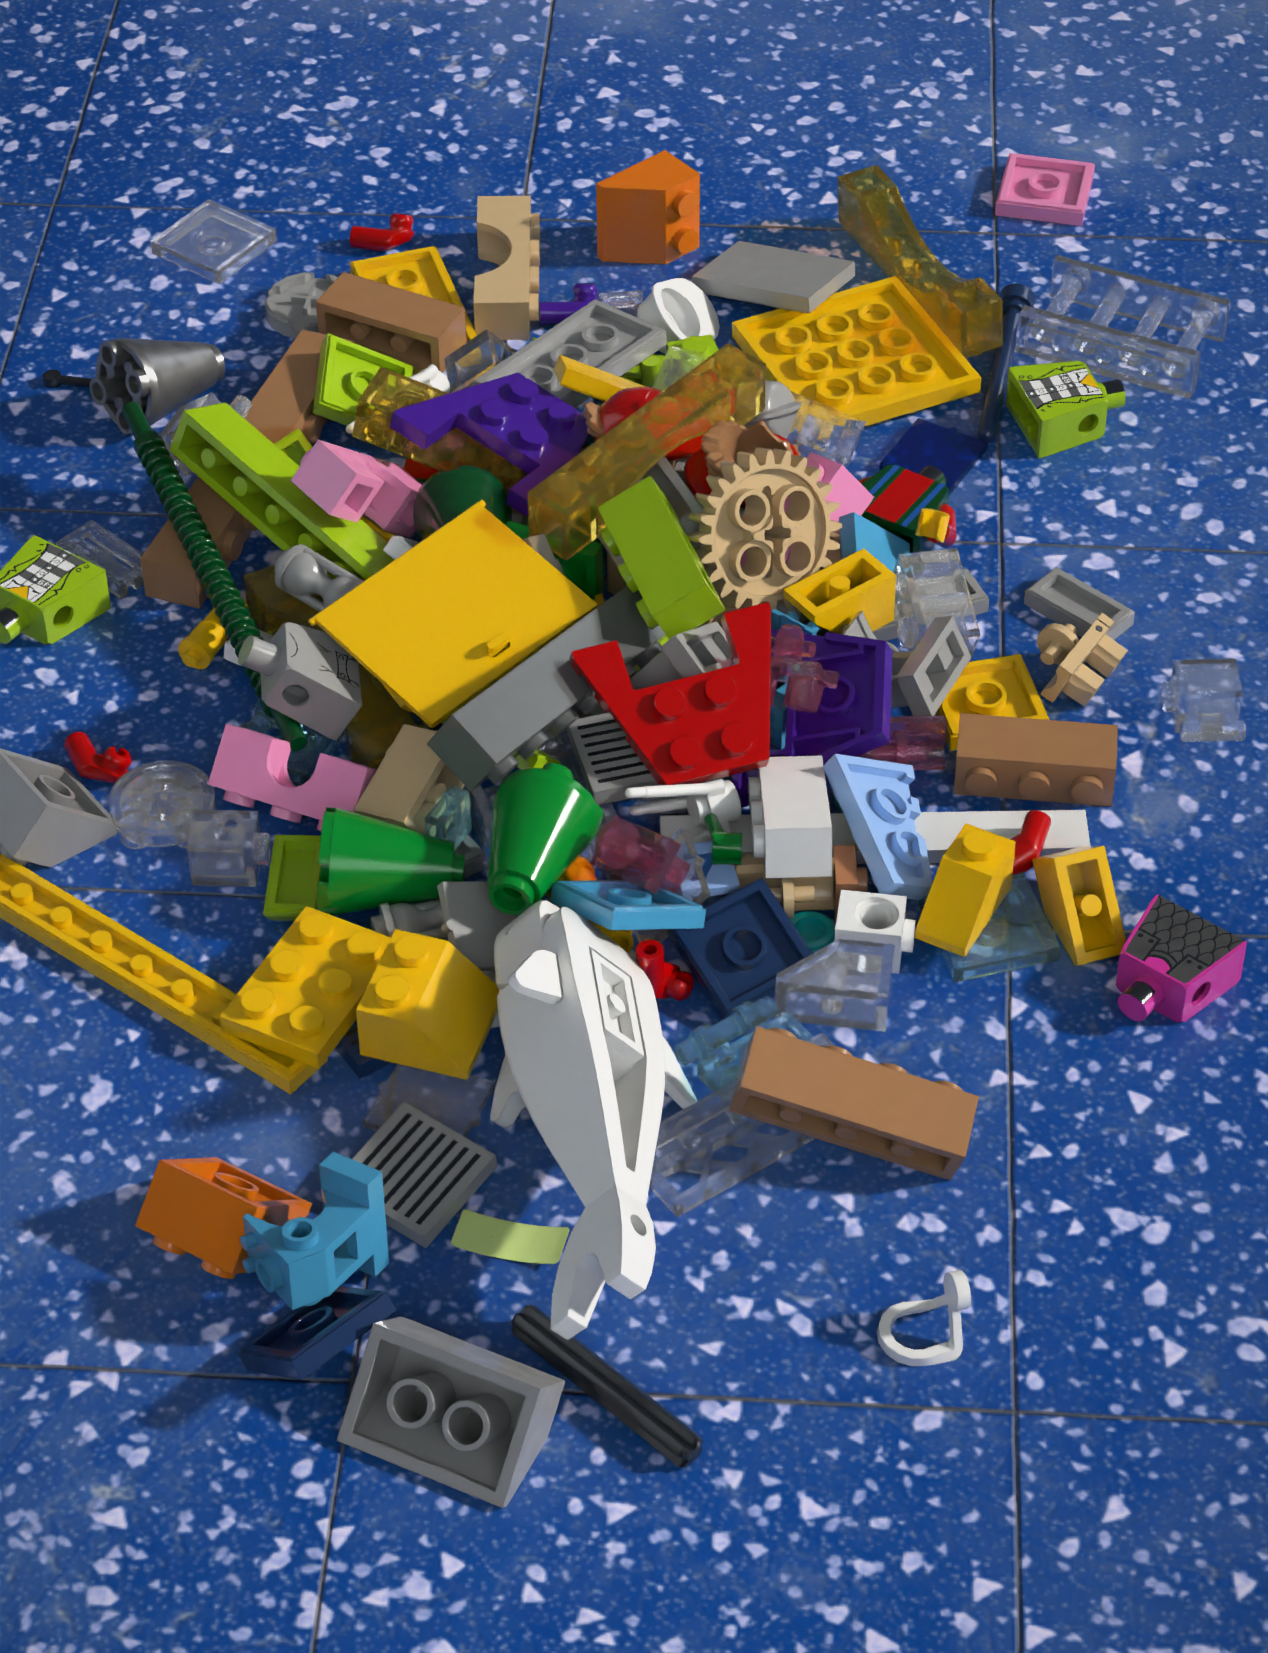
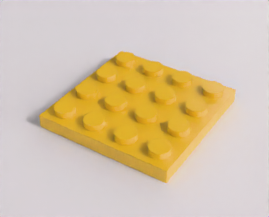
M896 276L836 292L809 314L780 308L732 322V338L766 381H778L784 384L791 391L795 401L805 402L806 408L798 412V423L812 441L829 438L935 405L955 401L959 398L979 393L981 390V376Z

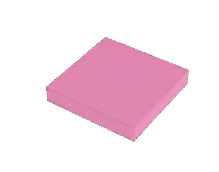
M1009 153L996 200L995 215L1082 226L1094 178L1095 164Z

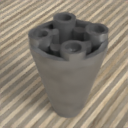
M117 338L105 341L99 346L96 378L90 381V393L96 404L104 405L105 410L118 425L120 431L124 434H131V429L122 413V409L127 403H139L151 426L221 380L225 374V361L221 351L212 344Z

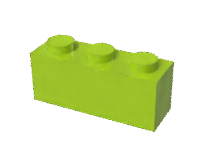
M651 475L598 507L607 525L600 530L601 536L615 557L621 554L624 563L617 566L618 570L633 593L639 590L643 599L636 602V606L651 630L660 626L667 637L671 639L676 634L697 628L726 610L670 501Z

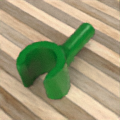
M710 813L706 815L704 821L712 840V864L742 865V833L725 832L715 814Z

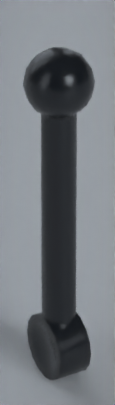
M55 369L48 370L43 374L44 385L48 388H56L61 384L90 388V381L92 380V378L61 375V372Z

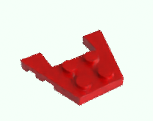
M769 602L723 613L721 623L735 665L634 690L617 640L571 651L570 662L578 676L582 675L593 689L595 699L606 713L610 712L626 734V741L659 785L704 783L767 766L770 759L771 607Z

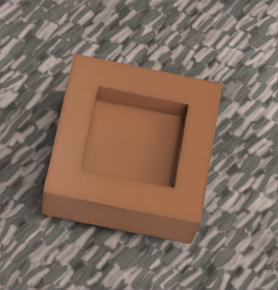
M833 845L834 922L837 920L841 890L868 892L867 868L857 867L855 845Z

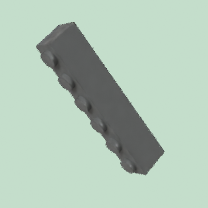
M626 586L453 713L429 740L427 745L470 791H473L488 778L495 785L518 765L519 762L515 757L520 754L527 761L548 742L549 738L545 734L550 731L555 737H558L577 720L579 715L575 712L576 710L580 709L586 715L599 704L595 699L593 689L582 675L578 676L570 662L571 651L617 640L629 678H632L637 672L634 668L636 664L642 669L662 652L660 642L666 634L660 626L652 630L649 628L636 606V602L643 599L639 590L633 593Z

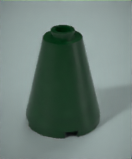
M471 465L458 466L459 469L444 473L441 470L432 474L419 488L413 504V520L418 536L421 540H424L481 499L486 503L485 508L506 525L508 521H512V507L506 504L508 494L503 483L489 471Z

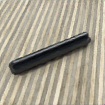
M526 1305L519 1313L515 1314L511 1321L514 1336L675 1465L687 1468L700 1456L703 1450L701 1447L703 1442L701 1436L573 1336L567 1340L552 1331L551 1318L538 1307Z

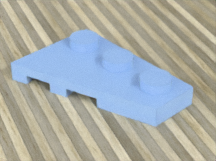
M834 754L823 766V769L832 787L833 795L838 801L852 831V837L868 866L873 884L880 894L907 896V899L921 900L931 889L932 877L926 841L916 832L914 820L921 812L919 800L910 796L909 784L915 779L913 765Z

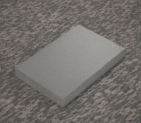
M737 241L692 276V283L707 295L809 314L855 276V263L845 259Z

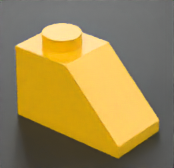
M863 548L785 588L783 597L815 625L836 634H842L843 626L845 624L849 625L856 614L863 611L873 632L894 621L896 575Z
M965 823L940 861L915 929V938L965 957L1011 889L1016 842Z
M1105 845L1079 847L1032 859L1044 913L1073 964L1079 966L1120 955L1122 947L1126 942Z

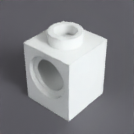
M841 890L835 927L833 967L899 974L902 952L913 953L916 920L905 919L907 896Z

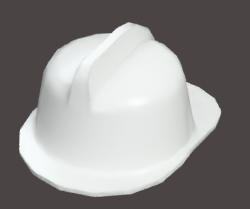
M674 278L656 283L652 286V293L637 309V317L666 330L667 342L683 340L691 336L711 334L713 339L718 336L720 327L713 304L699 287L684 278ZM666 345L659 349L663 354H666Z

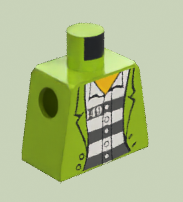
M1081 361L1009 367L1006 406L1038 458L1047 457L1101 438L1105 433L1107 410L1124 407L1126 402L1124 386L1119 379L1098 383L1087 365Z
M36 535L32 536L0 571L1 643L7 644L20 633H23L45 645L54 644L111 608L105 569Z

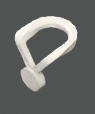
M962 1270L945 1273L943 1280L945 1294L928 1300L901 1302L890 1306L882 1314L877 1329L878 1343L886 1355L898 1363L909 1366H929L956 1360L961 1355L963 1349L961 1310L968 1309L971 1305L969 1282ZM948 1306L949 1341L926 1349L913 1350L902 1346L892 1336L890 1327L897 1318Z

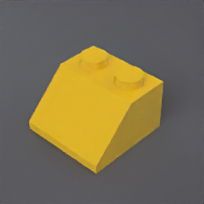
M395 929L356 1008L360 1055L468 1080L498 1013L497 995L499 994V988L449 941Z

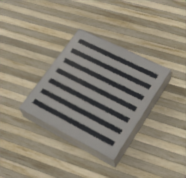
M610 713L579 718L567 728V735L587 789L597 805L631 799L625 796L627 788L659 785L626 741V734Z
M403 1102L352 1158L355 1161L382 1171L386 1225L424 1248L428 1247L497 1168L495 1154L406 1102Z

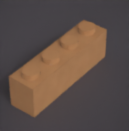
M756 1026L744 1050L728 1111L951 1180L966 1157L979 1096L963 1091L961 1087L952 1082H933L908 1074L905 1069L895 1064H876L854 1057L849 1051L838 1046L822 1047L797 1039L793 1033L784 1029H765Z

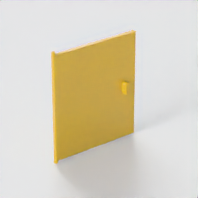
M482 499L308 620L311 626L317 624L432 729L598 607L595 601L485 508L486 503Z

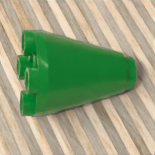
M547 763L542 769L529 768L517 770L505 777L497 790L493 804L487 882L490 902L503 913L520 915L534 903L540 901L552 888L553 883H557L590 846L599 830L604 817L603 810L596 804L591 793L573 779V774L567 767L558 763Z

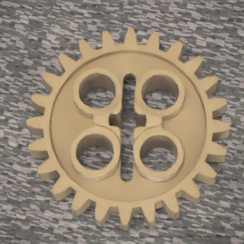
M759 447L755 449L754 455L738 452L737 464L726 461L720 463L723 478L710 475L706 477L707 483L712 489L710 495L696 493L695 498L704 508L702 513L689 514V519L700 525L699 531L687 536L690 541L700 544V549L696 553L701 563L705 564L704 569L718 596L724 598V605L742 609L769 602L771 611L777 608V604L784 606L790 611L793 609V605L783 597L784 589L818 572L820 567L826 568L833 564L826 557L827 550L840 549V544L830 539V532L842 528V523L830 520V514L836 511L840 504L839 502L825 500L833 486L830 483L818 481L822 470L807 466L806 457L791 455L790 451L775 448L772 452L770 449ZM789 495V507L785 512L784 502L787 496ZM745 499V512L743 513L742 517H740V505L742 501ZM790 546V557L785 563V552ZM746 550V562L741 568V556Z

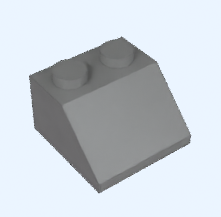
M0 748V852L6 858L22 866H26L28 862L51 868L117 834L121 828L120 824L68 768Z

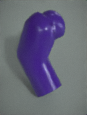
M577 283L573 288L574 299L568 302H539L540 325H557L595 300L598 292L597 286L593 283Z

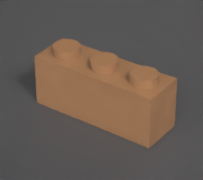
M343 272L316 301L319 333L326 335L329 333L340 338L353 340L355 344L410 364L413 368L423 370L433 364L443 373L467 345L465 307Z
M960 713L954 794L1112 807L1117 766L1118 725Z

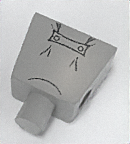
M292 622L282 624L270 642L252 635L248 636L239 652L238 663L260 673L261 693L264 703L336 741L362 706L359 662L326 632Z

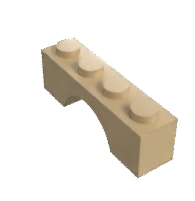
M531 195L477 197L478 259L499 265L498 268L474 276V325L479 340H530V321H539L540 213H531Z

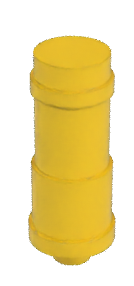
M244 600V602H245V607L248 608V610H249V607H248L246 601ZM214 608L178 645L179 655L183 663L188 667L196 669L207 668L228 638L225 634V629L220 624V619L215 614Z

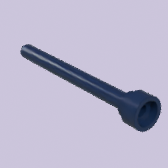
M1009 284L1002 288L999 293L996 310L1002 320V326L977 432L978 439L983 443H991L996 437L1007 388L1008 370L1012 365L1020 325L1029 320L1033 313L1035 295L1031 289L1022 284Z

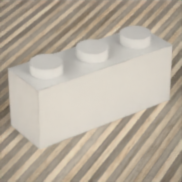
M822 756L770 757L766 767L758 768V777H748L753 857L764 858L766 878L832 877V824Z

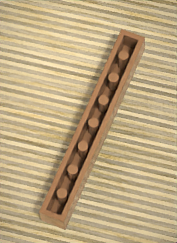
M302 329L241 415L273 444L298 428L310 444H315L320 438L322 428L328 418L314 414L313 405L321 343L327 336L326 334ZM197 477L188 493L192 496L193 503L196 504L198 512L202 516V521L206 524L207 531L210 532L212 540L216 544V549L220 552L221 559L224 560L227 569L232 561H236L239 558L243 544L251 532L258 530V528L200 477ZM168 519L140 558L145 594L149 597L200 609L207 599L206 590L203 589L201 580L198 579L196 570L192 567V561L188 559L187 552L183 549L182 542L178 539V533L173 529V523Z

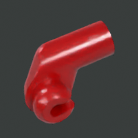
M395 213L389 218L390 228L379 229L352 226L349 241L350 247L388 251L405 244L414 235L415 231L412 230L414 219L409 214Z
M75 732L66 738L64 747L80 776L109 783L119 782L128 776V768L132 758L126 749L120 747L118 752H116V748L111 746L102 755L96 752L88 735L84 732Z
M1038 810L1027 812L1020 833L1010 839L1016 842L1012 882L1020 874L1034 867L1032 859L1038 858L1041 855L1051 826V818L1044 812Z
M652 939L641 941L636 947V963L643 969L650 980L655 997L668 999L670 996L677 1001L687 999L693 990V976L689 972L680 971L678 965L664 961V948L660 942Z

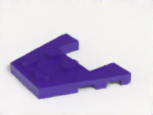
M518 372L397 409L392 414L390 424L391 429L424 450L454 428H458L526 472L528 475L509 489L506 504L540 526L547 522L555 501H558L564 487L560 482L568 477L570 472H573L591 437L587 433V420L583 413Z
M781 626L780 630L771 629V668L789 665L785 748L783 750L770 751V757L822 756L823 765H825L834 754L858 757L889 743L893 651L887 642L826 632L825 637L803 634L799 628ZM806 661H808V662H807V666H806L805 676H803V674H804V669H805V664H806ZM795 664L800 665V669L798 671L793 670V666ZM758 769L732 775V783L738 792L741 808L749 806L748 777H758Z

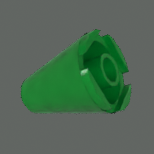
M326 807L323 815L319 850V864L321 866L320 882L317 883V910L330 915L377 909L379 904L386 902L390 906L395 903L409 904L440 899L437 885L442 882H463L465 854H455L454 842L338 807Z

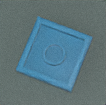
M646 880L557 881L552 886L550 902L560 907H567L582 917L609 930L704 928L706 909L702 905Z

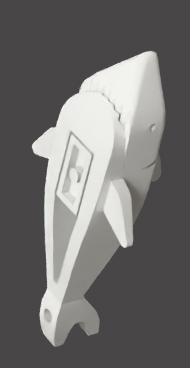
M542 900L534 903L498 933L494 943L496 986L499 988L497 1009L506 1055L495 1087L490 1119L497 1125L507 1128L514 1123L521 1110L526 1107L544 1142L585 1206L568 1239L558 1266L552 1293L551 1330L569 1340L587 1328L605 1282L630 1300L646 1290L652 1274L656 1251L653 1222L646 1203L661 1122L664 1091L687 1113H690L699 1105L671 1047L662 1036L654 990L643 969L616 942L581 915L567 907L559 908L547 900Z

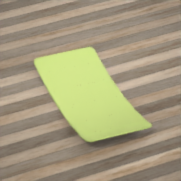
M463 1210L452 1237L451 1245L463 1250L504 1260L536 1264H556L559 1262L570 1229L568 1227H548L516 1223L470 1210Z

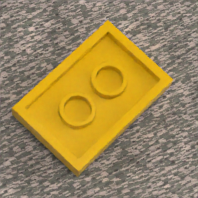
M306 906L220 1015L221 1030L319 1069L356 1021V1008L391 937Z

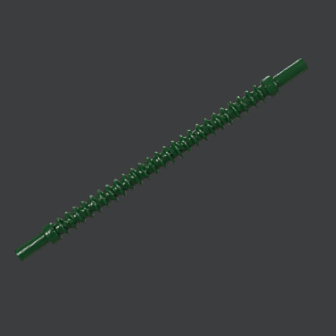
M129 402L123 407L122 413L135 438L133 448L141 460L142 466L146 469V474L150 477V482L155 487V492L159 496L161 504L164 505L168 519L173 523V529L178 533V539L182 542V547L187 552L188 559L192 561V567L196 570V575L201 580V585L206 590V595L211 600L215 614L220 619V624L225 629V634L230 639V644L235 648V654L238 657L240 649L248 636L252 635L261 640L263 638L260 637V631L255 627V621L250 617V612L245 607L244 600L240 597L241 594L236 588V583L231 578L229 570L226 569V564L221 559V554L216 549V544L212 540L210 532L207 531V526L202 521V516L198 512L196 504L193 503V498L188 493V488L184 485V480L179 475V470L175 466L174 460L170 457V452L166 448L162 436L157 431L152 430L139 403ZM242 666L245 668L246 676L250 679L251 686L255 689V695L259 698V703L264 713L274 718L284 740L290 742L291 751L296 752L305 748L308 740L299 722L267 706L262 700L260 673Z

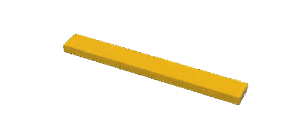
M3 854L0 855L1 919L290 1095L318 1070L223 1032L221 1030L220 1015L237 995L235 992L19 863L6 858Z

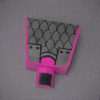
M1157 894L1122 947L1116 978V986L1122 992L1118 998L1119 1008L1128 1018L1134 1021H1143L1155 1010L1175 1022H1186L1241 980L1247 941Z

